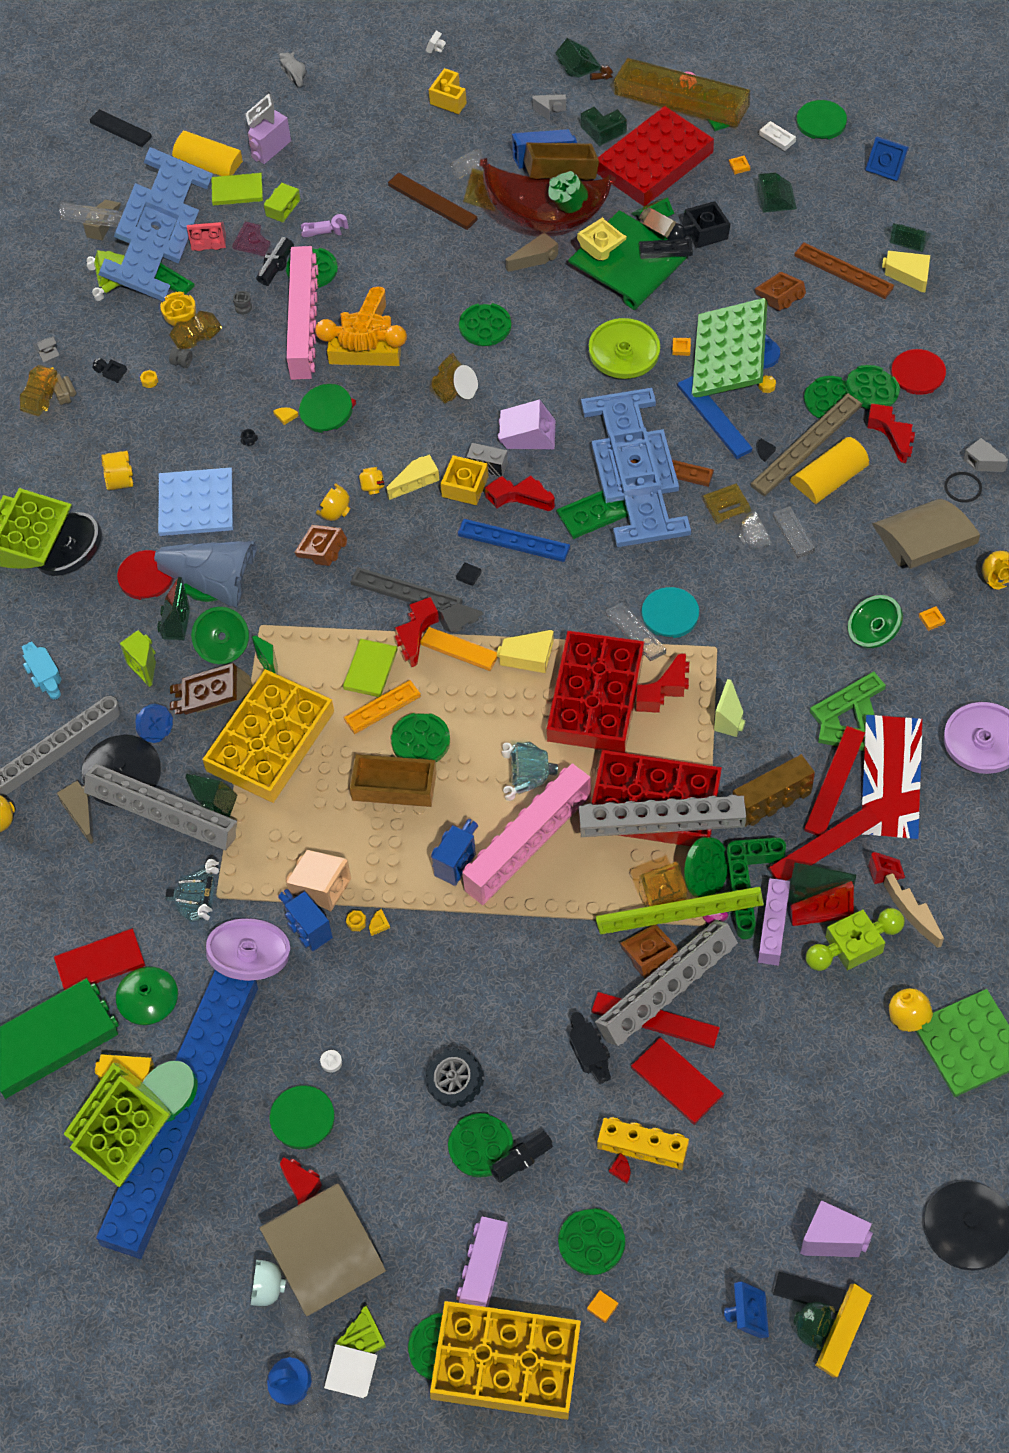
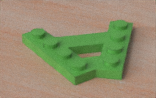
M875 672L868 674L810 708V713L821 725L818 743L839 746L846 726L840 725L838 716L852 708L854 709L859 726L858 730L866 731V715H875L870 698L885 690L886 687ZM865 737L859 749L861 751H865Z

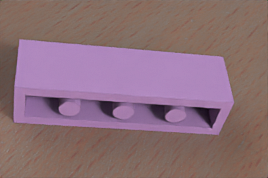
M769 878L758 963L779 966L790 881Z
M481 1217L480 1223H476L473 1236L476 1237L475 1243L470 1244L468 1257L470 1258L469 1266H464L462 1279H465L464 1285L459 1287L456 1300L459 1303L483 1307L489 1306L508 1232V1222Z

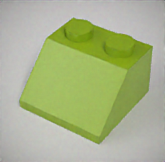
M137 630L123 640L120 646L126 664L150 687L153 683L156 665L154 655L156 653L151 647V639L146 634L143 636Z

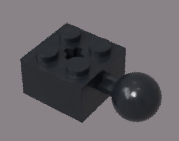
M716 201L685 209L682 225L676 223L666 239H686V236H690L698 248L727 240L731 223Z

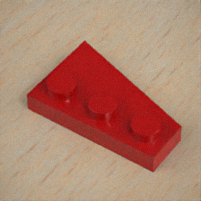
M852 881L790 905L792 926L840 920L853 915L854 885Z

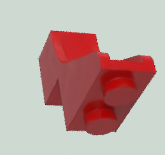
M871 404L867 428L875 429L885 434L898 460L901 463H906L907 457L912 455L913 446L909 445L914 442L915 432H912L913 424L895 422L892 406Z
M501 476L485 487V497L497 509L511 502L522 503L545 511H551L555 508L554 495L543 488L542 483L539 480H535L532 476H529L516 486Z
M431 597L410 604V613H408L410 622L395 627V643L398 647L401 646L402 657L405 662H409L411 667L418 664L423 632L429 626L439 622L438 610Z
M685 653L677 655L658 681L647 685H637L636 712L660 713V705H664V696L684 697V690L689 688V678H685V673H689L690 661H686Z
M283 1157L280 1162L282 1172L298 1201V1205L317 1194L322 1186L320 1176L313 1170H304L301 1168L302 1165L296 1160L291 1159L289 1161Z

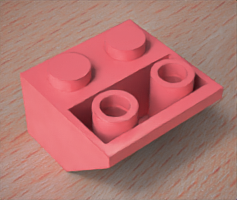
M224 222L187 225L192 251L226 248Z

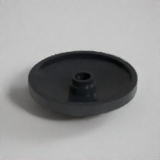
M84 512L68 513L45 564L39 566L38 569L47 575L60 576L71 573L83 566L95 554L101 542L102 532L97 521L91 515Z
M118 735L101 741L90 750L82 765L84 785L85 774L95 764L152 787H156L161 775V762L155 748L142 738L132 735ZM92 796L96 801L102 804L116 806Z
M967 1181L949 1184L932 1197L924 1215L926 1239L936 1255L951 1266L971 1271L989 1268L1000 1262L1009 1251V1206L997 1192L985 1185Z

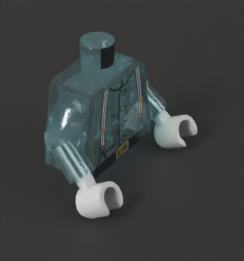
M517 742L513 746L510 743L503 744L504 751H502V756L504 758H511L512 785H515V788L511 786L504 787V793L511 792V794L505 796L507 801L514 800L516 793L522 794L541 786L549 775H557L558 764L548 763V753L546 750L540 749L532 742Z
M209 859L205 867L199 871L179 879L178 889L166 890V901H175L178 912L190 922L203 918L205 920L210 919L215 881L211 874L219 873V869L215 867L219 862L213 859Z

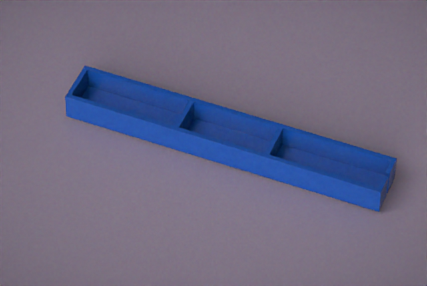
M215 970L175 1061L187 1064L193 1070L198 1081L195 1098L189 1108L186 1107L175 1116L174 1120L164 1124L123 1185L118 1188L96 1237L101 1246L142 1259L257 993L258 986L256 980L233 979Z

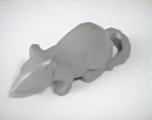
M294 52L280 53L282 71H287L288 74L286 76L291 82L295 81L298 87H302V78L306 74L305 65L294 58Z

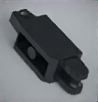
M572 1013V1029L569 1034V1043L582 1071L588 1074L592 1073L598 1084L611 1080L608 1069L610 1053L607 1047L602 1046L600 1042L602 1037L598 1028H594L591 1022L586 1023L581 1013Z

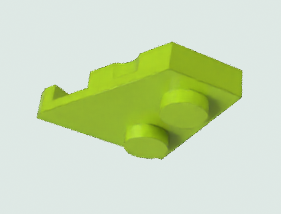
M367 1306L363 1307L361 1314L354 1323L350 1324L344 1336H341L336 1343L337 1345L372 1354L386 1347Z

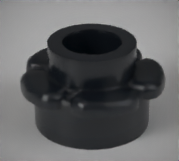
M252 429L242 431L240 436V442L243 445L252 446L258 440V436L255 435Z

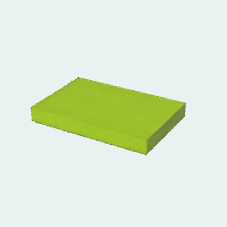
M262 173L211 177L213 206L263 201Z
M360 638L343 689L375 697L382 696L398 651L397 646Z

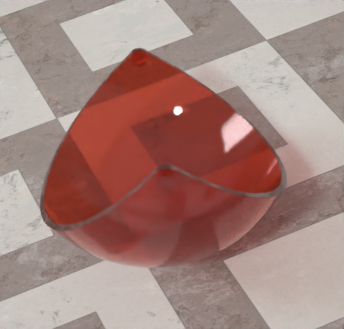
M487 158L480 159L479 166H483V181L486 193L497 211L506 219L522 228L544 233L571 230L589 221L602 208L608 197L611 184H615L616 177L608 175L600 180L581 181L588 191V198L586 201L584 200L582 207L578 211L565 213L558 209L549 196L548 190L551 179H534L529 176L507 172L490 165L487 162Z

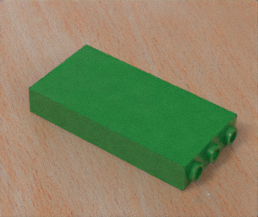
M86 978L0 1026V1092L5 1099L119 1035L116 1030L119 1025L114 1016H108L107 1011H109V1008L104 999L100 1001L97 997L100 992L94 983L90 985Z

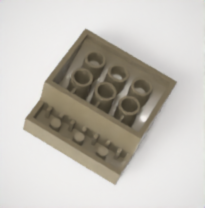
M943 499L931 501L872 524L898 567L907 564L910 569L978 544L980 533L967 516L955 505Z
M338 1183L259 1227L288 1286L293 1291L306 1317L386 1271L364 1227Z

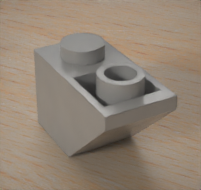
M982 438L965 451L964 461L976 471L1004 472L1007 468L1008 459L1006 456L998 452L990 443Z

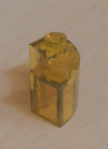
M199 311L190 320L178 321L169 335L178 348L189 349L197 346L196 343L206 339L208 341L220 331L222 325L213 313Z
M453 352L438 367L439 373L437 376H433L432 379L433 390L445 404L455 399L458 394L454 386V373L459 366L463 365Z
M37 365L29 371L27 385L20 394V411L40 416L43 411H47L49 401L54 392L53 388L58 382L56 377L57 370Z

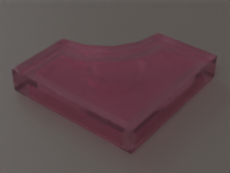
M245 221L232 247L235 250L265 256L271 243L261 235V225Z

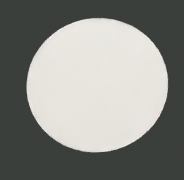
M461 365L454 373V386L457 393L464 399L473 398L478 389V380L475 372L469 366Z

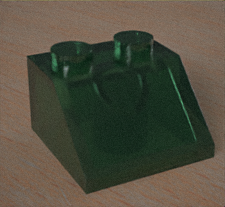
M566 38L555 52L559 58L558 61L565 66V71L570 76L574 75L579 78L601 69V65L588 47L569 38Z
M776 172L758 175L757 188L763 213L797 209L792 184Z
M186 774L185 778L195 799L202 804L201 807L230 817L238 796L233 790L220 780Z

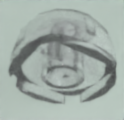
M756 511L747 515L740 524L741 534L738 536L743 545L747 543L750 548L758 550L773 544Z

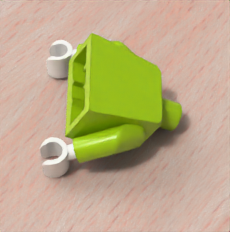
M97 250L95 258H87L88 269L96 270L99 287H102L101 289L94 288L92 291L96 301L104 298L103 293H108L121 285L98 275L104 259L106 258L121 265L125 257L124 255L111 251Z

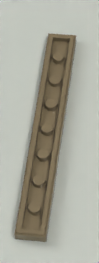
M849 393L845 395L751 483V487L765 497L858 411L862 403Z

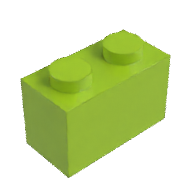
M281 182L278 188H275L270 198L264 203L266 216L284 222L300 202L299 189Z

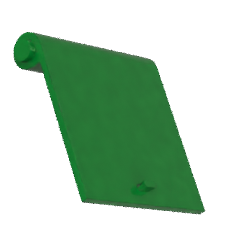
M619 210L608 223L627 236L626 240L612 250L609 257L605 260L595 259L581 247L568 262L622 294L625 305L636 310L688 256L641 259L639 241L667 239Z

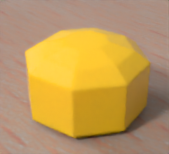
M151 370L144 371L140 376L141 383L146 388L155 387L159 382L156 372Z
M764 375L763 383H759L758 388L764 393H771L775 390L776 380L772 376Z
M353 910L347 915V927L351 931L360 932L366 927V916L362 911Z

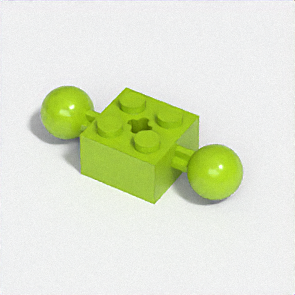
M888 908L880 913L877 922L872 923L865 911L861 910L828 926L825 938L830 945L815 944L811 946L806 953V962L813 970L823 971L831 965L833 957L838 956L848 971L882 954L885 941L880 934L883 932L888 935L899 933L905 924L904 916L899 910Z

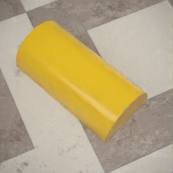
M846 437L791 477L790 483L814 504H817L869 465L868 454L857 440L852 437Z

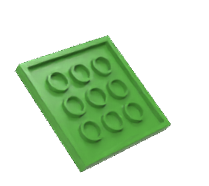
M987 989L934 1012L931 1021L922 1025V1029L915 1031L954 1098L1009 1073V1024Z

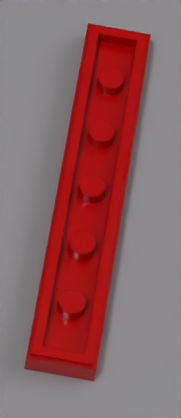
M846 726L805 826V832L820 836L827 831L866 732Z
M867 806L775 863L768 870L774 879L787 881L880 822L870 806Z
M598 992L592 1013L603 1016L621 998ZM662 1010L658 1011L655 1017L642 1025V1028L713 1049L720 1027Z

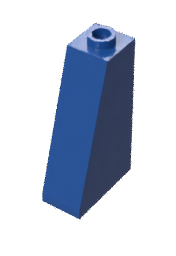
M569 129L512 134L513 159L519 169L526 167L524 163L526 142L577 143Z

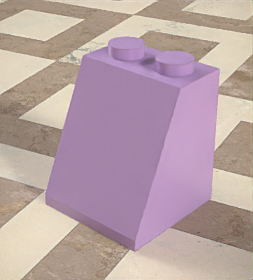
M275 110L274 124L263 119L254 128L250 127L248 132L251 156L255 161L265 164L291 142L288 119Z
M541 400L501 410L499 419L500 433H498L499 442L506 449H554L556 420Z
M821 1201L804 1237L800 1254L805 1256L859 1257L861 1251L866 1253L873 1235L870 1232L872 1224Z

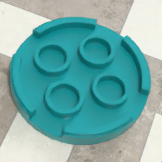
M665 587L655 590L647 596L642 606V620L647 629L657 636L673 638L684 636L695 628L699 618V606L696 599L687 591L676 587Z

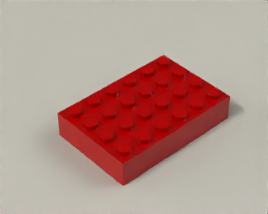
M664 106L598 157L597 174L642 206H646L710 156L714 150V138Z
M567 631L546 729L547 742L625 753L637 694V685L639 684L644 658L645 641Z
M602 750L591 804L603 805L609 802L619 804L628 801L646 802L648 800H684L691 797L697 799L710 796L718 797L722 767ZM700 811L699 813L705 814V813H707V812H706V811ZM684 812L679 813L680 815H686ZM663 813L658 814L659 816H666ZM638 815V817L643 818L645 815ZM618 816L617 818L623 819V818H625V817H624V816ZM598 817V818H596V819H597V820H603L604 818ZM712 829L618 836L692 847L698 839L711 837Z

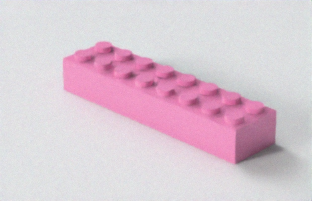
M312 246L291 247L287 363L291 380L312 379V373L315 372L313 358H316V349L313 347L316 344V333H314L317 325L315 316H317V306L314 305L318 302V295L315 291L318 289L316 275L319 274L318 265H315L317 264L316 253H313Z
M573 763L568 768H564L554 782L548 783L541 795L535 796L528 808L521 810L514 822L511 821L507 824L500 836L497 835L493 838L491 845L486 850L483 849L479 852L477 859L473 863L465 866L463 869L465 892L481 905H484L579 809V806H582L591 797V777Z

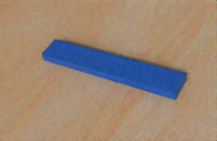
M693 376L677 383V387L736 459L752 452V447L709 395L703 397H694L692 395Z
M463 519L458 531V536L562 562H565L570 549V544L468 519Z

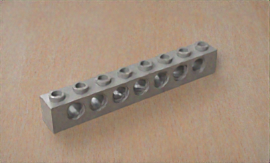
M95 764L85 774L84 793L225 851L235 840L236 820L98 764Z
M710 796L700 799L691 797L684 800L667 799L666 801L648 800L646 802L628 801L619 804L609 802L603 805L586 804L579 806L581 837L742 828L746 824L744 796ZM700 811H706L707 813L702 814V813H699V812H700ZM684 812L686 815H680L679 813ZM663 813L666 816H659L658 814ZM638 815H645V817L640 818ZM618 816H624L625 818L619 819V818H617V817H618ZM602 817V818H604V819H603V820H597L596 818Z
M717 920L712 922L673 957L595 1021L605 1041L616 1046L626 1042L630 1035L640 1030L644 1023L655 1017L658 1011L670 1004L693 981L699 979L706 970L716 965L720 958L730 953L738 942L728 923Z

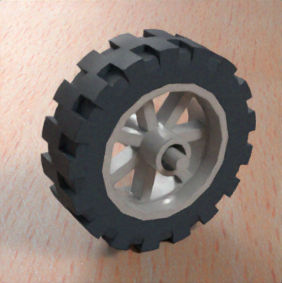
M453 1048V1050L445 1049L443 1053L436 1054L435 1059L429 1062V1069H426L425 1072L427 1076L425 1084L428 1086V1092L442 1105L450 1106L451 1108H456V1106L463 1107L466 1106V1103L474 1101V1097L480 1094V1088L484 1084L482 1079L484 1071L481 1069L480 1062L468 1051L460 1050L459 1048ZM461 1063L462 1066L456 1072L455 1064ZM451 1066V1070L446 1072L445 1070ZM467 1068L468 1075H461L462 1072ZM442 1075H446L447 1079L441 1081ZM463 1080H467L466 1084L462 1086ZM450 1083L448 1092H446L442 1087ZM455 1086L460 1088V1090L453 1092Z

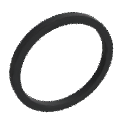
M968 472L951 474L946 479L944 485L947 495L958 502L974 501L982 492L981 481L975 475ZM956 475L971 476L978 482L979 492L971 499H958L948 491V481Z

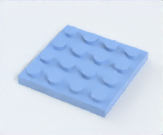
M232 468L159 473V536L233 530Z

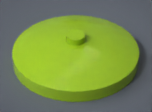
M618 318L609 320L598 326L589 340V356L592 363L604 374L615 378L628 379L644 375L656 365L660 355V341L657 334L645 323L634 319Z

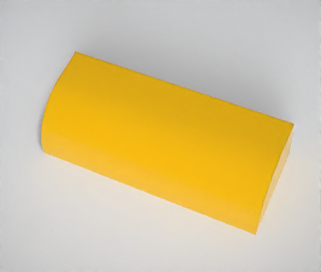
M184 130L177 138L172 151L173 157L219 176L233 175L243 162L241 150Z

